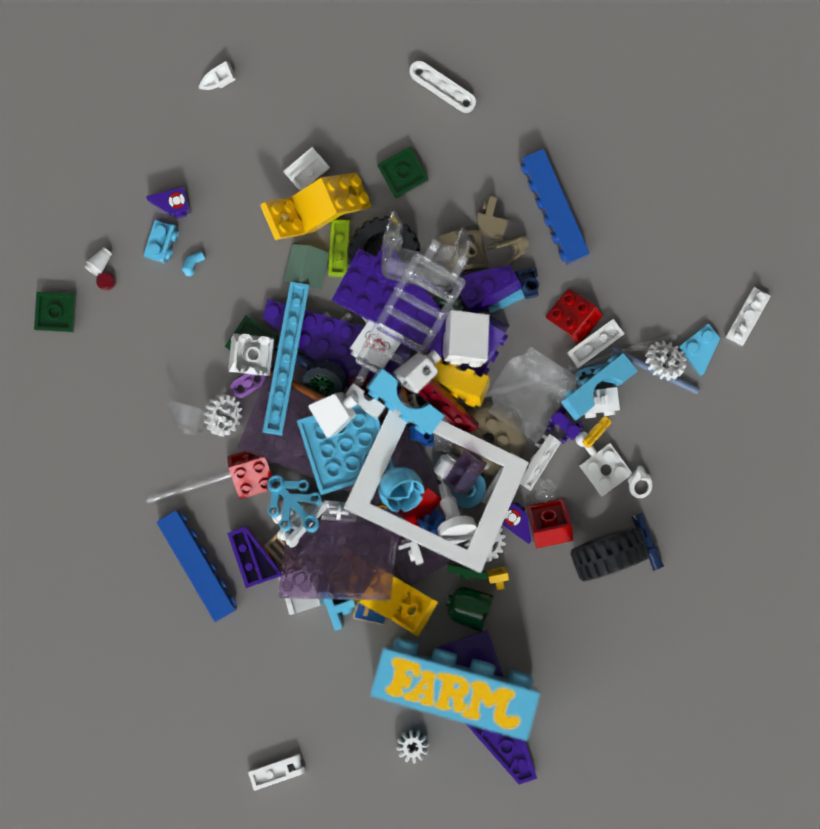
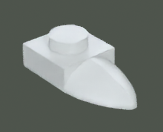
M225 61L210 70L201 80L199 89L223 88L236 80L230 63Z

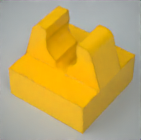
M506 567L487 570L490 584L495 583L497 590L505 589L503 581L509 580Z

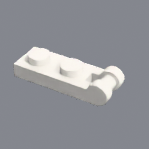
M314 497L312 501L315 502L318 498ZM304 502L301 506L308 515H314L316 518L327 508L323 502L318 506ZM296 512L290 518L292 523L291 529L288 531L280 529L277 533V537L282 541L285 540L286 544L291 548L298 544L299 538L306 532L302 524L303 520Z
M300 753L248 771L254 791L306 773L305 767L300 762L302 759ZM293 763L295 769L289 771L288 765Z

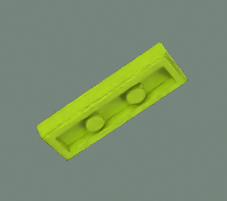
M335 219L331 221L328 276L344 277L348 269L347 251L350 239V220Z

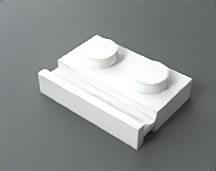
M311 147L283 172L296 188L301 191L330 170V167Z

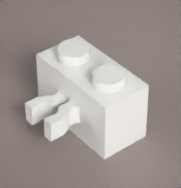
M617 387L594 390L593 400L595 406L584 415L585 419L595 418L597 413H604V416L615 415V411L620 410Z

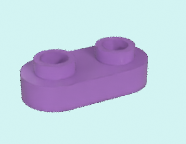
M244 374L232 382L230 387L231 393L237 398H244L262 388L266 384L267 377L258 375L261 377V380L256 383L254 377L257 375ZM243 385L244 391L238 392V386Z

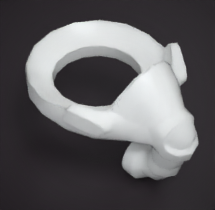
M639 465L628 479L629 492L632 496L644 498L650 494L653 486L652 479L646 473L643 466ZM640 480L646 481L648 484L647 490L642 494H637L634 489L635 484Z

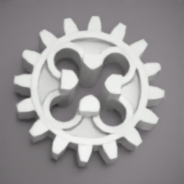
M664 340L661 343L656 341L645 354V357H647L645 363L650 364L648 370L653 369V375L659 374L660 379L665 376L667 381L671 378L675 380L678 376H681L687 366L684 363L687 359L682 357L684 352H679L678 346L673 347L672 342H669L667 345Z
M222 394V396L216 395V400L210 399L211 405H206L208 412L204 413L207 416L204 423L208 424L206 428L211 430L212 434L224 437V435H231V431H236L235 425H240L238 418H242V415H239L242 408L237 407L240 402L236 401L235 397ZM216 411H220V413L223 415L230 416V420L226 419L225 416L216 414Z

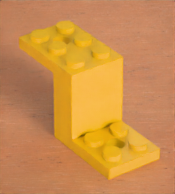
M357 172L321 177L290 198L265 201L260 205L275 240L311 234L343 214L363 211L372 207L369 196L366 194Z
M348 549L328 582L360 604L387 617L418 637L438 603Z

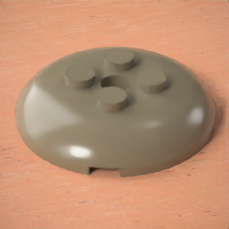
M483 401L481 407L476 405L475 407L468 406L465 408L479 423L478 428L469 432V434L483 440V436L486 433H490L494 438L491 443L492 445L509 453L513 452L519 457L523 456L526 447V431L522 420L514 410L496 401ZM450 441L453 455L461 460L462 467L468 472L474 471L482 477H495L501 468V465Z

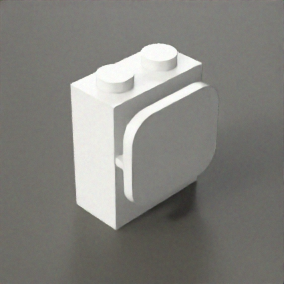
M451 310L446 316V331L443 336L444 361H450V364L453 365L466 363L471 367H480L488 360L489 315Z

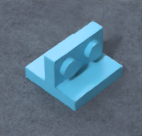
M326 590L322 593V597L334 630L337 631L344 626L340 612H342V615L353 612L354 607H356V600L349 598L336 603L332 590Z

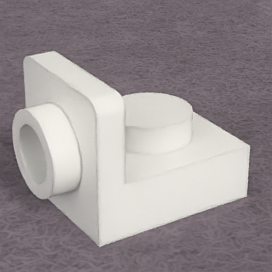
M407 538L401 540V544L398 545L399 550L411 547V550H408L411 562L415 561L416 565L424 563L418 543Z

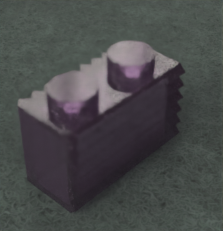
M462 451L458 461H456V464L448 473L446 480L443 481L454 492L467 495L487 465V462L477 454Z

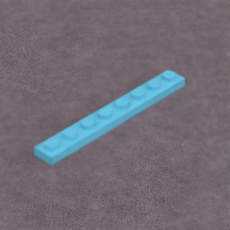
M290 282L263 433L283 435L310 287L308 284Z

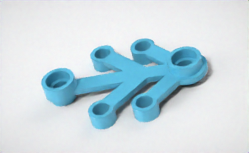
M272 476L267 483V488L272 493L270 506L267 509L268 514L272 518L280 515L278 501L279 495L284 498L282 518L279 521L280 528L283 531L291 529L290 513L292 508L303 520L302 524L306 531L315 532L320 525L318 519L314 515H308L298 502H308L318 506L322 502L321 496L318 493L290 494L286 489H299L300 492L306 493L310 489V484L304 479L300 481H285L282 476ZM280 483V486L275 488V485ZM307 484L305 488H301V486ZM314 497H318L317 501H312ZM273 509H277L275 513H271ZM288 522L286 527L282 526L283 523ZM311 523H315L313 527H309Z

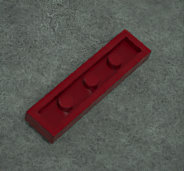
M433 378L418 392L436 410L442 413L451 425L467 433L478 428L479 423Z

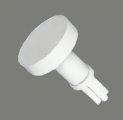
M441 482L437 487L441 496L440 507L443 510L446 521L438 526L437 534L453 544L464 542L473 537L477 529L475 521L470 516L460 515L457 499L452 497L449 484Z

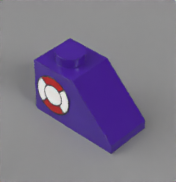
M184 187L146 196L150 204L168 215L176 217V219L187 217V214L191 213L187 192Z
M518 502L515 504L511 503L502 525L530 544L531 535L528 516L524 512L526 508Z

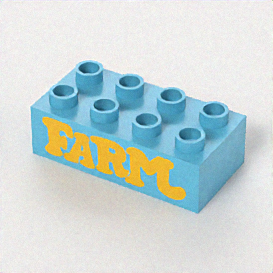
M399 637L395 639L393 646L387 645L383 648L370 696L528 741L540 696L538 688L533 686L534 678H532V675L510 669L508 679L494 675L496 668L494 664L477 659H472L470 668L455 664L457 654L434 648L432 657L417 653L419 643Z

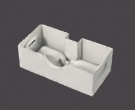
M352 384L345 397L352 393L355 394L359 400L357 406L372 417L375 416V419H378L385 406L376 399L372 400L363 394V390Z

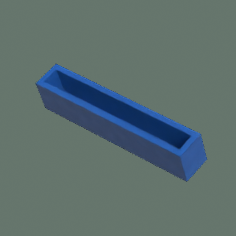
M542 149L523 157L522 164H520L521 170L524 175L527 174L530 180L528 181V186L531 192H535L537 199H535L537 207L544 212V223L547 227L550 226L552 233L550 235L553 243L559 246L560 251H558L561 261H565L566 265L587 257L590 252L545 150Z
M176 510L156 523L214 622H217L237 609V602L233 595H228L226 591L228 587L223 578L219 579L216 572L218 570L215 564L207 559V550L197 542V533L187 525V522H189L184 512L180 513L179 510Z

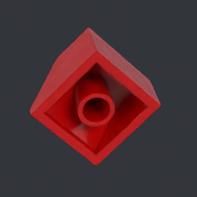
M563 498L526 506L536 549L574 541L572 524Z

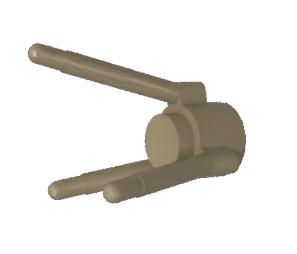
M522 233L511 239L485 246L484 249L488 250L510 245L513 252L517 251L518 253L503 265L506 266L512 264L517 258L526 253L525 249L529 247V242Z

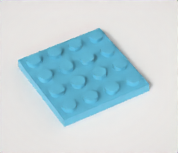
M357 405L352 407L356 416L337 435L329 438L325 435L314 415L297 420L320 495L355 484L381 428L379 419H375V416L372 417ZM391 458L386 469L394 468Z

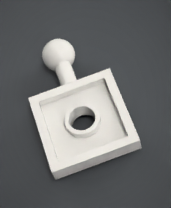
M582 431L576 436L575 440L579 446L585 447L582 441L588 433ZM608 443L598 452L593 445L589 448L585 447L591 457L581 463L579 467L601 497L632 475V472L611 443ZM605 464L609 465L611 469L608 475L601 473V467Z

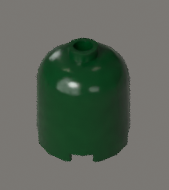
M460 587L455 590L453 595L449 594L446 602V606H449L448 615L454 622L482 632L494 595L468 587Z

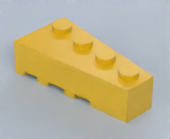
M439 360L434 365L438 373L433 379L454 399L460 398L465 400V403L469 406L475 407L477 405L481 407L490 387V376L483 374L481 378L473 370L461 371L457 365L450 363L444 365L442 364L443 361Z

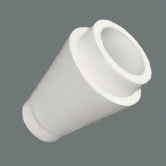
M103 247L86 261L85 268L95 276L99 273L102 274L112 253Z

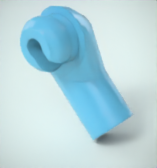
M197 252L185 259L182 271L186 276H192L195 273L193 269L195 263L205 260L203 252Z

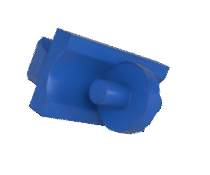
M433 509L430 515L426 514L423 520L419 518L416 520L420 524V528L432 534H436L438 526L446 521L445 515Z

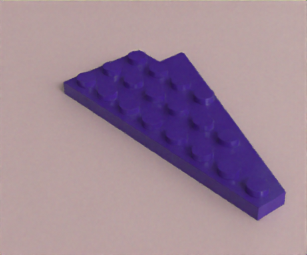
M386 242L383 243L376 257L359 248L332 301L429 353L434 350L444 360L443 336L446 331V315ZM466 363L457 365L462 371L472 369Z
M267 299L263 318L281 332L286 304ZM305 310L299 348L315 361L318 359H328L329 361H334L337 365L339 364L347 376L346 386L350 389L352 384L364 391L363 394L372 397L368 394L369 389L366 386L377 371L367 366L368 361L365 359L359 360L351 355L352 350L349 349L365 326ZM403 339L383 370L397 379L393 372L410 359L414 344ZM399 380L396 389L398 397L400 396L402 384Z
M488 630L434 647L457 654L455 661L457 665L470 668L472 659L494 664L496 667L494 675L503 677ZM466 724L519 785L537 779L525 740Z

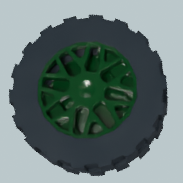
M318 359L308 366L303 375L302 384L325 397H329L343 392L347 384V376L341 366L337 365L334 361Z

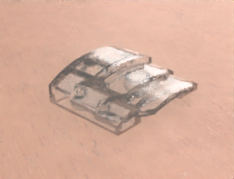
M530 347L525 355L510 358L490 389L493 404L488 412L537 443L547 429L550 418L565 398L564 395L575 386L579 378Z

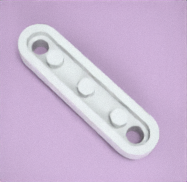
M416 61L410 66V76L413 80L463 113H469L474 110L476 99L470 92L423 61ZM422 70L423 73L421 75H417L416 71ZM468 101L470 105L464 106L463 102Z

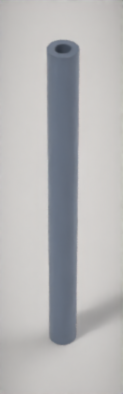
M613 347L611 354H616L619 357L624 353L632 364L653 374V369L648 370L650 364ZM678 377L675 380L673 378L669 380V382L696 395L699 392V387Z

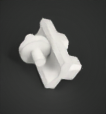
M323 500L327 508L322 513L321 519L356 523L357 514L344 509L346 502Z

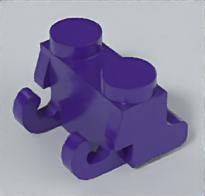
M560 406L550 418L551 424L546 430L550 431L554 425H557L566 433L565 437L561 440L564 444L569 437L571 440L575 439L584 425L580 421L576 425L563 415L567 410Z

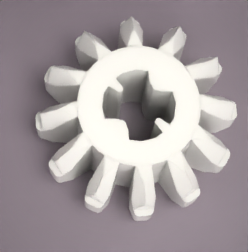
M412 729L409 730V736L403 732L402 736L404 739H397V742L402 745L396 746V750H403L399 753V757L401 758L406 755L405 762H408L411 757L413 763H416V757L418 756L422 761L423 755L421 753L428 754V750L425 747L429 746V742H423L426 739V735L419 738L420 731L417 730L416 734L413 735ZM415 742L417 748H413V750H410L409 746L407 745H412V743Z

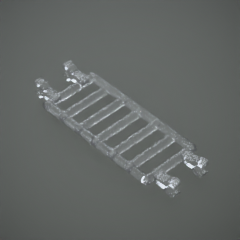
M435 239L432 240L424 256L418 253L413 255L356 357V363L361 365L362 368L354 380V385L360 388L369 371L376 373L381 368L365 359L370 348L400 365L408 361L374 342L379 332L425 356L466 283L465 279L459 276L468 261L466 256L462 254L459 256L452 271L443 268L431 261L441 244ZM420 263L456 283L451 294L413 274L417 264ZM408 280L446 300L442 310L439 311L403 291ZM400 297L436 317L437 319L432 328L393 308L398 298ZM389 314L426 334L427 337L423 344L420 345L385 326L384 323ZM385 370L387 373H389L391 376L397 379V377L394 374ZM398 380L397 385L402 388H405Z

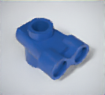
M415 426L410 427L409 438L411 440L421 442L423 446L432 447L435 444L434 433L431 435L425 433L423 435L415 429Z

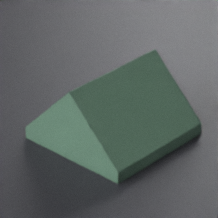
M292 244L284 282L308 284L310 288L321 290L329 252L310 245Z

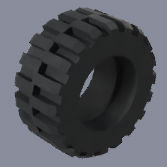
M384 216L381 219L375 217L372 221H365L360 228L358 227L355 230V234L350 238L347 251L349 265L359 248L366 252L372 241L387 237L394 239L402 249L401 261L413 276L416 275L421 257L420 244L415 232H412L410 226L406 223H401V220L397 218L395 220L390 219L388 216Z
M637 526L581 544L571 549L570 553L579 579L582 581L597 579L645 561L649 558L650 554L641 529Z

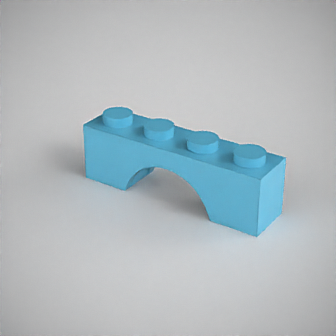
M624 353L619 357L615 354L607 360L609 365L605 368L600 366L592 372L595 376L590 380L586 377L578 383L580 388L576 391L572 388L564 395L566 399L561 403L575 421L595 406L593 392L598 383L609 382L619 386L638 372Z
M379 368L366 386L369 389L368 394L376 400L381 398L385 401L383 405L392 412L395 409L401 413L399 417L405 422H413L416 425L415 429L421 434L427 433L431 435L444 418V415L427 403L417 408L406 407L397 396L398 380L385 370Z

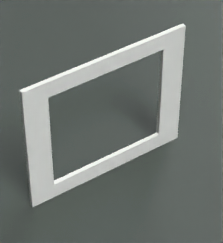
M401 401V403L404 404L406 407H408V408H415V407H413V406H411V405H409V404H407V403ZM394 409L393 412L389 410L345 503L344 509L481 573L529 462L442 420L433 431L434 434L503 466L477 529L466 550L370 504L407 423L399 417L401 413Z

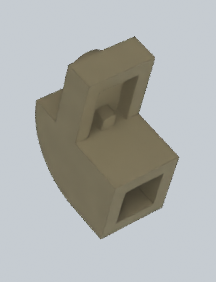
M490 196L489 201L484 202L482 212L486 213L477 214V227L485 237L502 241L507 220L493 216L497 198Z

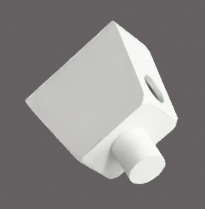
M434 350L427 356L418 353L393 373L405 388L417 394L438 373L434 365L441 358Z
M340 392L310 404L308 407L327 438L337 435L356 416L352 407L357 405L359 400L353 393L345 397Z

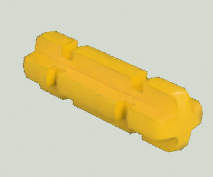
M607 416L602 417L598 424L584 438L582 443L585 447H591L595 440L610 426L611 420Z

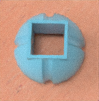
M406 467L387 468L378 488L382 502L394 512H399V509L406 512L415 508L421 502L422 494L424 493L423 483L419 475Z

